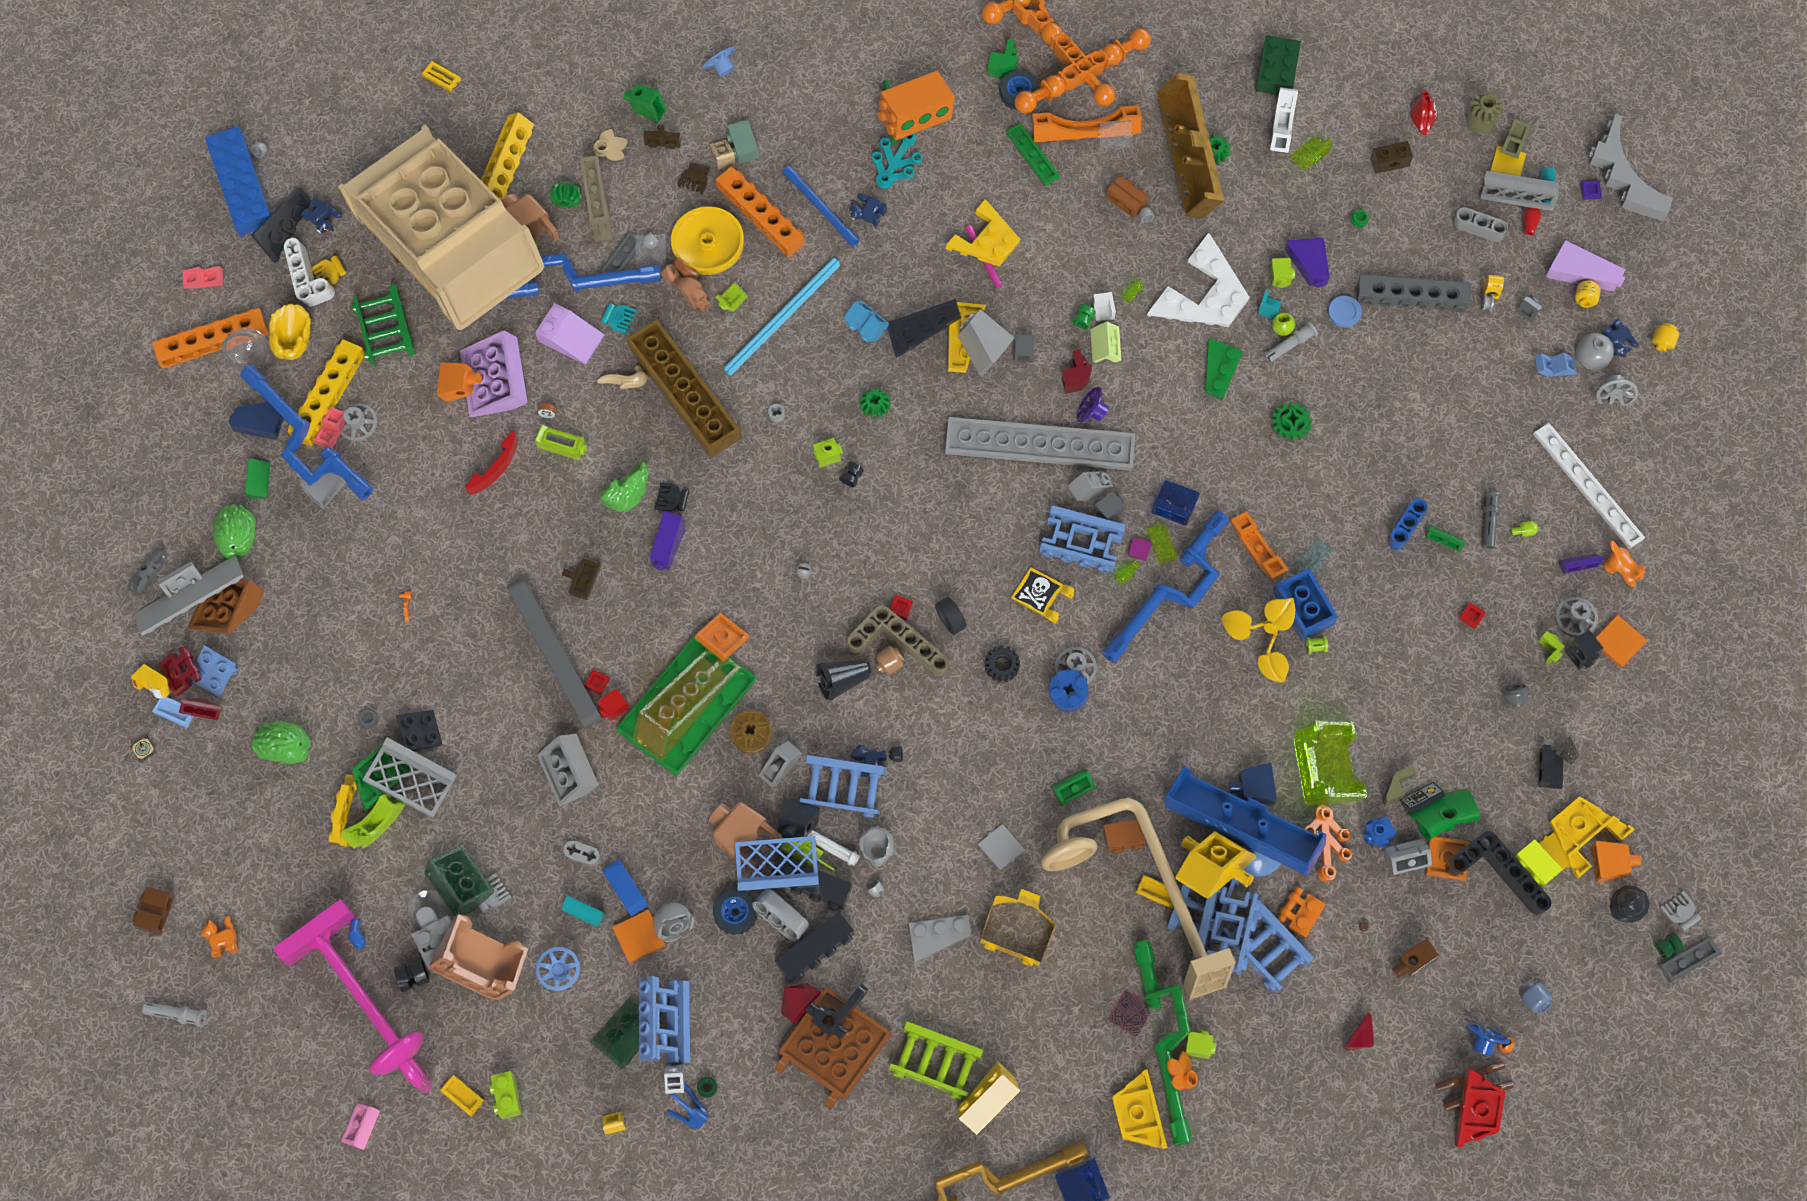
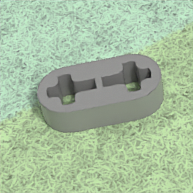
M569 841L564 845V854L570 860L587 866H595L600 861V853L594 847L577 841ZM573 846H576L575 848L577 851H580V854L573 852V854L570 855L568 848H573ZM594 852L596 859L588 861V857L584 856V853L590 855Z

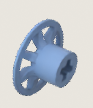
M735 47L724 49L715 54L704 63L702 69L706 70L714 67L720 77L730 73L735 67L729 56L734 53Z
M564 947L548 949L540 956L536 964V975L539 982L547 989L553 991L569 988L575 983L580 973V963L577 956L571 950ZM554 951H564L560 960L556 959L553 954ZM550 954L552 963H541L544 957ZM568 954L574 958L575 963L567 964L565 962ZM540 967L549 971L543 978L540 975ZM576 967V973L572 978L570 976V969ZM552 978L555 981V987L546 984L544 981ZM570 981L564 986H559L560 982Z

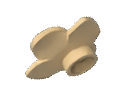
M609 129L601 133L599 140L593 145V151L599 157L618 161L624 158L622 150L627 146L628 140L622 137H614L613 130Z

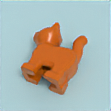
M226 916L224 919L227 929L218 932L216 924L209 920L200 931L201 936L208 939L213 958L223 956L222 948L226 947L225 952L230 954L239 951L237 935L230 916Z

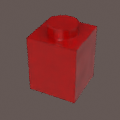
M617 688L597 701L600 707L597 709L603 719L607 717L610 722L629 709L628 703Z

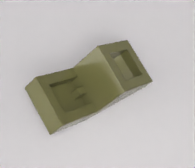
M1514 119L1501 153L1518 159L1531 125Z
M1413 765L1393 775L1383 801L1384 806L1394 803L1405 796L1400 783L1414 777L1416 771Z

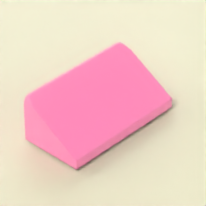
M357 1103L341 1142L364 1150L380 1111L371 1106Z

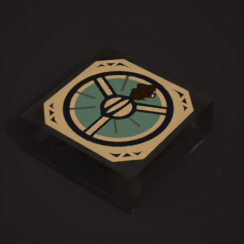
M147 736L129 746L140 763L158 753Z

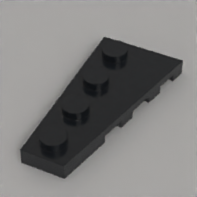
M301 187L296 188L251 234L252 238L274 263L279 261V256L284 250L285 242L294 234L298 222L302 220L301 213L310 206L311 200Z
M956 299L889 321L887 329L896 358L961 319Z

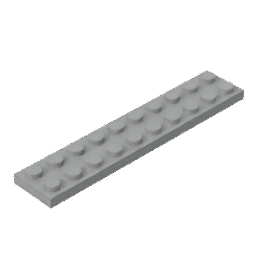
M949 417L945 454L1132 471L1135 433Z

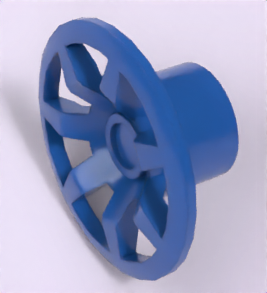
M1475 1024L1466 1025L1467 1030L1476 1035L1472 1049L1481 1054L1491 1056L1496 1042L1502 1044H1509L1510 1042L1506 1036L1492 1029H1488L1485 1033L1482 1028L1483 1026Z

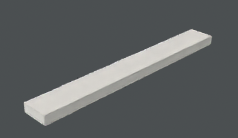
M1547 423L1533 433L1628 549H1631L1645 539L1643 534L1550 423Z

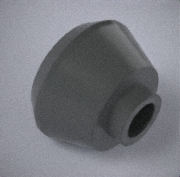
M1512 684L1505 687L1502 694L1507 703L1512 705V707H1521L1527 702L1530 690L1525 684Z

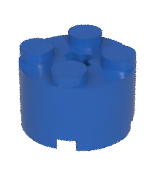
M1073 670L1058 672L1051 680L1049 686L1052 703L1063 712L1070 713L1081 709L1086 704L1089 696L1087 680L1083 675ZM1072 688V692L1067 695L1066 690Z

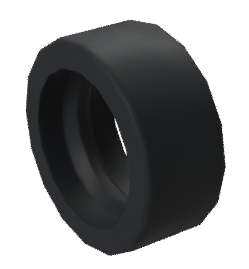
M946 597L935 604L939 618L952 635L967 628L963 614L950 597Z

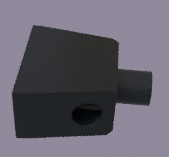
M784 798L777 832L782 834L783 839L807 837L818 825L820 808Z

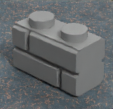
M1424 839L1385 848L1386 863L1393 875L1432 866L1431 851Z

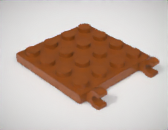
M826 986L815 1001V1004L819 1007L824 1005L829 1010L837 1013L846 1000ZM855 1008L842 1023V1026L847 1028L848 1032L846 1035H843L844 1037L841 1040L834 1034L831 1037L824 1034L819 1027L811 1022L813 1017L806 1013L778 1052L782 1058L776 1064L775 1070L782 1074L791 1062L832 1092L824 1103L830 1110H832L839 1098L844 1101L892 1036L889 1030L858 1008ZM826 1018L823 1024L830 1027L834 1024V1020Z

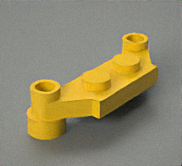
M346 775L344 785H341V789L336 795V807L331 813L333 829L329 834V842L338 843L344 847H350L340 835L345 830L353 797L357 790L353 775Z

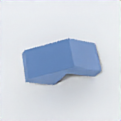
M1542 353L1535 355L1537 372L1546 377L1577 374L1574 357L1566 353L1552 358Z

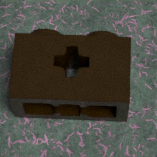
M1408 141L1373 148L1370 160L1374 172L1377 174L1410 167L1413 154Z

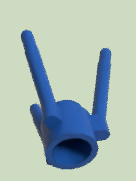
M684 1082V1089L697 1108L692 1109L675 1093H672L671 1096L690 1113L688 1115L690 1120L671 1110H668L667 1113L688 1124L692 1129L694 1127L700 1129L709 1118L706 1114L708 1111L702 1107Z

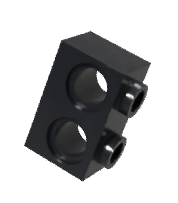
M1587 630L1573 639L1565 653L1579 670L1583 667L1587 669L1601 656L1599 653L1602 651L1603 646L1592 632Z

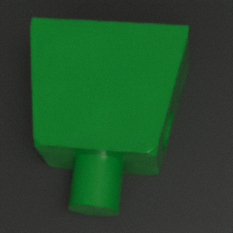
M638 84L632 91L627 89L624 92L623 98L630 102L634 112L657 124L667 111L659 90Z

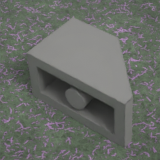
M789 741L785 742L774 750L758 776L774 788L795 766L803 753Z

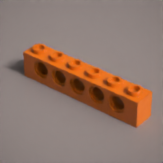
M731 166L715 179L716 187L788 258L805 245L803 232L800 229L796 230L789 218H784L780 214L779 209L775 205L772 206L768 202L767 197L756 190L752 182H747L739 170L736 171Z
M260 308L250 309L239 315H231L223 320L213 321L208 325L197 326L186 332H178L167 338H160L152 342L157 361L163 369L268 335L269 331Z

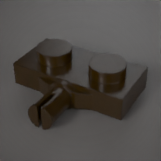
M662 124L657 126V131H644V143L651 148H657L658 146L668 149L681 148L680 133L665 131Z
M582 558L575 572L564 568L562 576L572 579L569 594L588 600L601 565Z

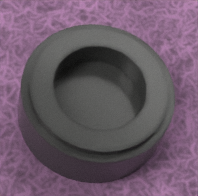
M365 709L359 713L358 722L363 728L371 729L377 725L378 715L372 709Z

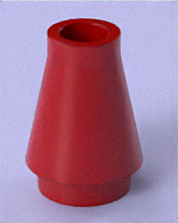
M1526 208L1524 212V234L1535 235V230L1542 217L1540 209Z

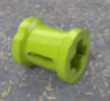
M1323 635L1322 638L1313 639L1306 637L1305 644L1308 655L1312 654V652H1328L1326 635Z

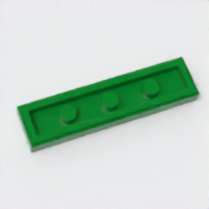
M1022 123L1006 130V135L1044 186L1060 178L1056 169L1036 142H1034Z

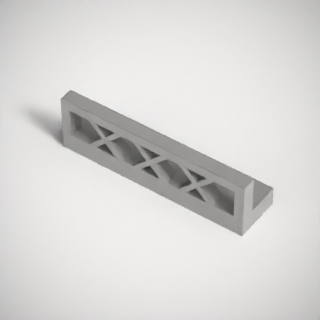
M1486 171L1485 186L1481 199L1553 211L1559 195V183ZM1488 189L1496 190L1498 192L1493 195L1487 194ZM1510 192L1514 193L1516 196L1510 198L1506 197L1505 194ZM1528 195L1532 196L1534 199L1528 201L1524 200L1523 197ZM1545 198L1552 199L1550 204L1542 203L1541 200Z

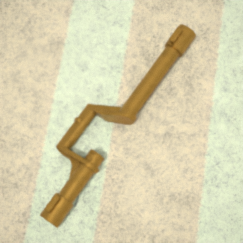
M1081 1141L1062 1148V1152L1000 1178L993 1174L979 1160L936 1178L935 1187L938 1196L935 1201H958L956 1196L947 1199L943 1188L979 1173L984 1183L997 1196H1001L1005 1191L1065 1166L1071 1167L1090 1159L1085 1144Z

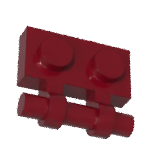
M186 646L179 648L180 656L177 653H171L159 663L174 696H180L192 687L190 678H193L194 682L201 680L200 670L198 666H195L192 660L193 656ZM184 663L186 664V666H187V668H188L186 671H185V669H184V667H183V664H184Z

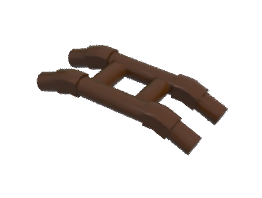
M1503 1061L1473 1071L1488 1080V1074L1505 1069L1506 1065ZM1466 1073L1435 1084L1438 1092L1459 1084L1463 1091ZM1509 1080L1496 1084V1086L1506 1091L1512 1089L1514 1084ZM1462 1097L1444 1103L1445 1110L1450 1111L1461 1107Z

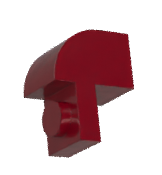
M1080 350L1073 351L1072 361L1074 368L1062 370L1061 378L1065 394L1081 391L1090 382L1092 366H1086L1085 356L1081 355Z

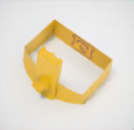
M1021 889L1018 900L1005 896L995 897L992 906L1001 903L1021 902L1038 909V912L1050 922L1055 930L1054 922L1039 909V895ZM981 937L980 943L984 944V948L995 952L997 949L1022 959L1021 962L1028 966H1033V964L1039 966L1041 961H1036L985 941Z

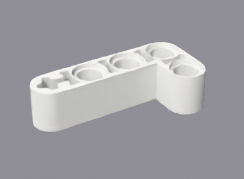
M289 238L284 244V250L296 297L308 307L332 299L335 295L334 287L324 278L314 280L306 247L296 238Z

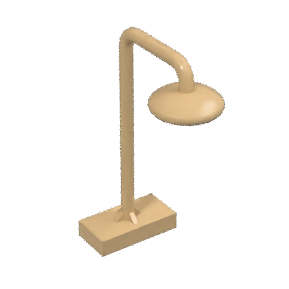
M1124 798L1063 819L1056 832L1058 843L1052 846L1041 860L1042 868L1047 871H1059L1076 866L1089 859L1098 848L1097 842L1091 838L1074 837L1069 839L1068 833L1071 828L1123 810H1130L1136 815L1196 960L1190 962L1183 983L1188 1000L1226 988L1235 966L1232 953L1228 948L1207 955L1144 806L1137 800Z

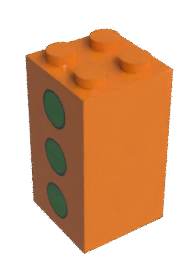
M937 70L882 91L879 100L878 118L885 124L888 134L892 135L896 141L912 135V133H917L952 119L955 96Z

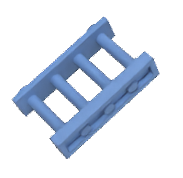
M807 755L806 763L811 764L813 769L808 799L800 798L801 803L815 807L819 805L863 812L862 816L874 818L875 814L880 815L879 810H874L878 778L880 779L881 775L886 776V767ZM823 766L830 767V771H832L827 802L816 801L819 775ZM842 769L850 770L849 774H851L846 805L835 804L839 773H842ZM861 772L869 773L870 777L866 808L854 806L858 778L861 776Z
M1235 879L1230 880L1231 883L1226 894L1227 898H1230L1234 885L1238 887L1240 882ZM1183 884L1180 892L1186 906L1204 913L1205 905L1191 900V897L1188 896L1191 888ZM1227 904L1222 905L1221 911L1215 909L1213 917H1216L1217 912L1225 913ZM1175 908L1167 926L1168 929L1173 931L1176 926H1181ZM1194 922L1196 930L1199 932L1201 924ZM1218 928L1217 936H1221L1222 930ZM1210 939L1209 944L1213 945L1214 942Z
M1261 904L1260 912H1256L1254 919L1258 921L1261 919L1266 926L1253 939L1251 951L1247 950L1245 958H1248L1249 965L1265 980L1264 985L1267 989L1278 993L1282 989L1279 982L1298 965L1303 964L1307 967L1314 957ZM1249 916L1245 919L1244 926H1247ZM1238 926L1232 932L1225 928L1221 935L1224 938L1235 940ZM1275 934L1280 939L1279 944L1258 962L1250 953L1270 935ZM1240 943V945H1239V948L1233 946V948H1234L1239 954H1240L1241 948H1242V944H1241V943ZM1289 949L1294 954L1293 959L1272 977L1265 967L1284 950Z

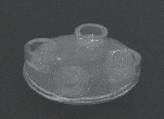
M435 890L420 891L408 902L409 919L418 928L420 926L416 919V913L423 907L433 909L439 920L447 916L448 905L446 899Z

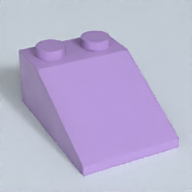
M555 303L535 332L538 342L585 365L604 337L603 333L576 314Z

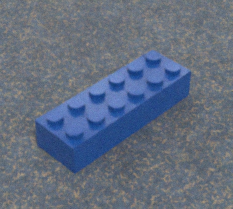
M237 126L204 138L234 227L239 236L254 232L271 213L240 127Z

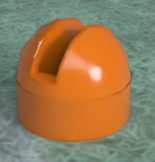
M1508 1036L1506 1037L1510 1040L1511 1044L1505 1048L1502 1047V1043H1497V1047L1502 1053H1509L1514 1049V1041Z

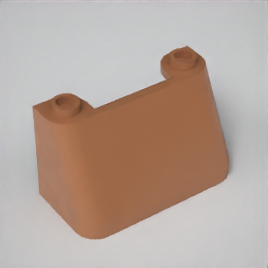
M458 914L453 918L429 966L430 970L490 999L500 1000L514 992L528 948L522 946V943L518 941L502 944L471 929L473 923L469 917Z

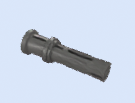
M1487 491L1484 494L1486 505L1483 508V512L1486 516L1482 547L1494 549L1497 515L1500 513L1499 499L1502 497V494L1497 491Z

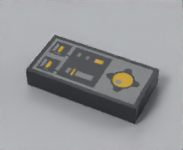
M1432 782L1400 799V802L1409 813L1413 814L1445 797V794L1438 785Z

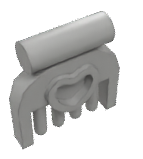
M496 873L480 884L479 891L475 890L471 893L482 912L488 910L489 906L493 908L499 907L512 898L508 891L498 896L499 893L506 889L502 887L497 890L503 885L502 882L491 887L500 881Z
M1683 891L1680 895H1677L1683 905L1676 898H1673V901L1677 906L1672 901H1669L1674 912L1668 904L1659 908L1670 922L1680 924L1678 927L1682 932L1701 920L1698 913L1694 914V903Z

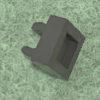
M1527 296L1516 312L1532 322L1542 308L1539 305L1541 301L1536 297L1531 299Z

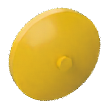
M700 207L687 212L677 221L671 234V246L676 259L680 258L686 265L696 269L698 274L712 275L729 269L737 262L744 248V234L739 221L731 213L717 207Z

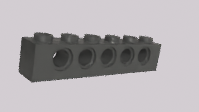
M1360 275L1357 282V301L1362 302L1364 305L1375 303L1381 306L1399 305L1401 308L1415 306L1419 309L1435 308L1439 311L1454 309L1456 312H1463L1468 310L1471 303V283Z

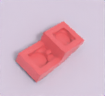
M220 266L204 270L200 267L183 270L184 288L191 289L223 285V268Z
M332 407L329 409L322 420L323 426L314 439L315 444L325 448L334 447L346 422L344 420L345 412Z

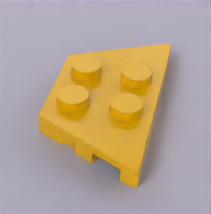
M1144 1070L1112 1097L1121 1137L1124 1140L1167 1149L1148 1070Z

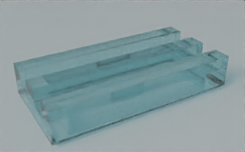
M1317 539L1295 566V569L1301 572L1309 569L1321 553L1326 550L1325 555L1311 571L1314 575L1333 550ZM1318 545L1321 546V548L1315 554V556L1310 560L1306 567L1303 568V563L1308 559V557L1312 554V552L1317 548Z

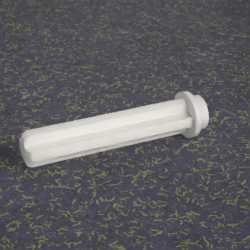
M813 830L807 836H815L817 846L848 862L847 865L855 866L860 857L856 851L852 852Z

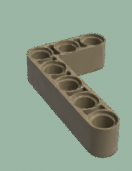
M886 606L876 607L848 637V650L850 653L858 655L883 631L934 675L943 676L948 671L947 657ZM880 614L887 616L883 620L877 618ZM894 626H899L901 630L898 632H894L892 628ZM866 628L874 629L872 633H866L864 630ZM909 638L915 639V643L908 644L906 640ZM854 641H859L861 643V645L858 647H854L851 644ZM924 650L930 652L928 656H923L920 653ZM940 662L943 663L945 666L943 668H937L935 667V664Z

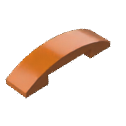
M1247 511L1231 519V524L1256 564L1270 579L1273 580L1289 571L1279 555L1276 556L1261 536L1257 530V524Z

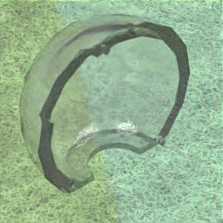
M244 327L233 330L226 336L222 344L224 357L234 366L245 368L248 365H253L258 369L267 364L271 356V349L267 339L261 332L253 328Z

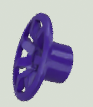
M1101 387L1093 388L1082 400L1076 415L1078 422L1082 423L1090 416L1097 421H1101L1107 414L1109 406L1101 401L1103 394Z

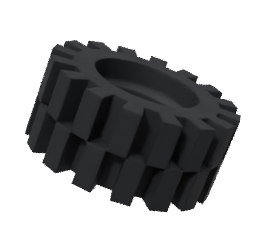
M1000 645V648L994 647V650H990L989 654L986 655L985 671H987V675L991 676L994 681L995 679L998 680L999 683L1001 681H1004V683L1008 682L1009 679L1013 680L1014 676H1017L1020 667L1019 655L1015 654L1016 651L1014 649L1010 650L1009 646L1007 648H1004V645ZM999 658L1007 659L1010 663L1009 668L1004 671L998 670L995 667L996 660Z

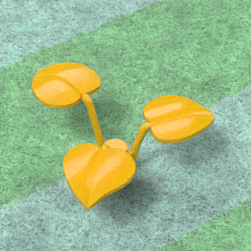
M1274 599L1269 601L1264 609L1268 620L1253 626L1251 625V616L1246 612L1234 610L1225 613L1221 617V621L1227 633L1236 640L1247 639L1251 633L1250 629L1253 630L1264 626L1267 633L1273 635L1266 651L1267 654H1263L1258 658V666L1262 674L1268 679L1280 683L1285 682L1289 670L1288 661L1279 652L1271 653V648L1278 635V631L1289 629L1294 622V599Z

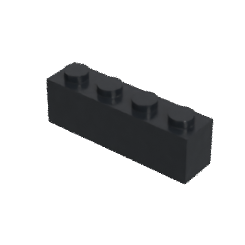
M779 854L774 866L778 867L785 858ZM788 858V859L791 860L796 866H798V865L800 864V862H797V861H795V860H792V859ZM786 861L779 870L785 875H790L795 867ZM805 864L799 867L804 873H814V868ZM772 868L769 876L776 870L775 868ZM797 870L794 874L802 873L799 870ZM819 870V885L788 887L796 895L801 896L803 893L816 903H820V901L828 903L827 906L833 910H838L839 908L844 910L853 889L851 883ZM777 871L774 876L781 874Z
M838 912L776 959L775 964L790 983L793 981L797 983L804 978V973L807 970L816 969L821 964L820 960L826 956L827 958L833 956L837 952V947L841 944L845 946L853 940L854 930Z

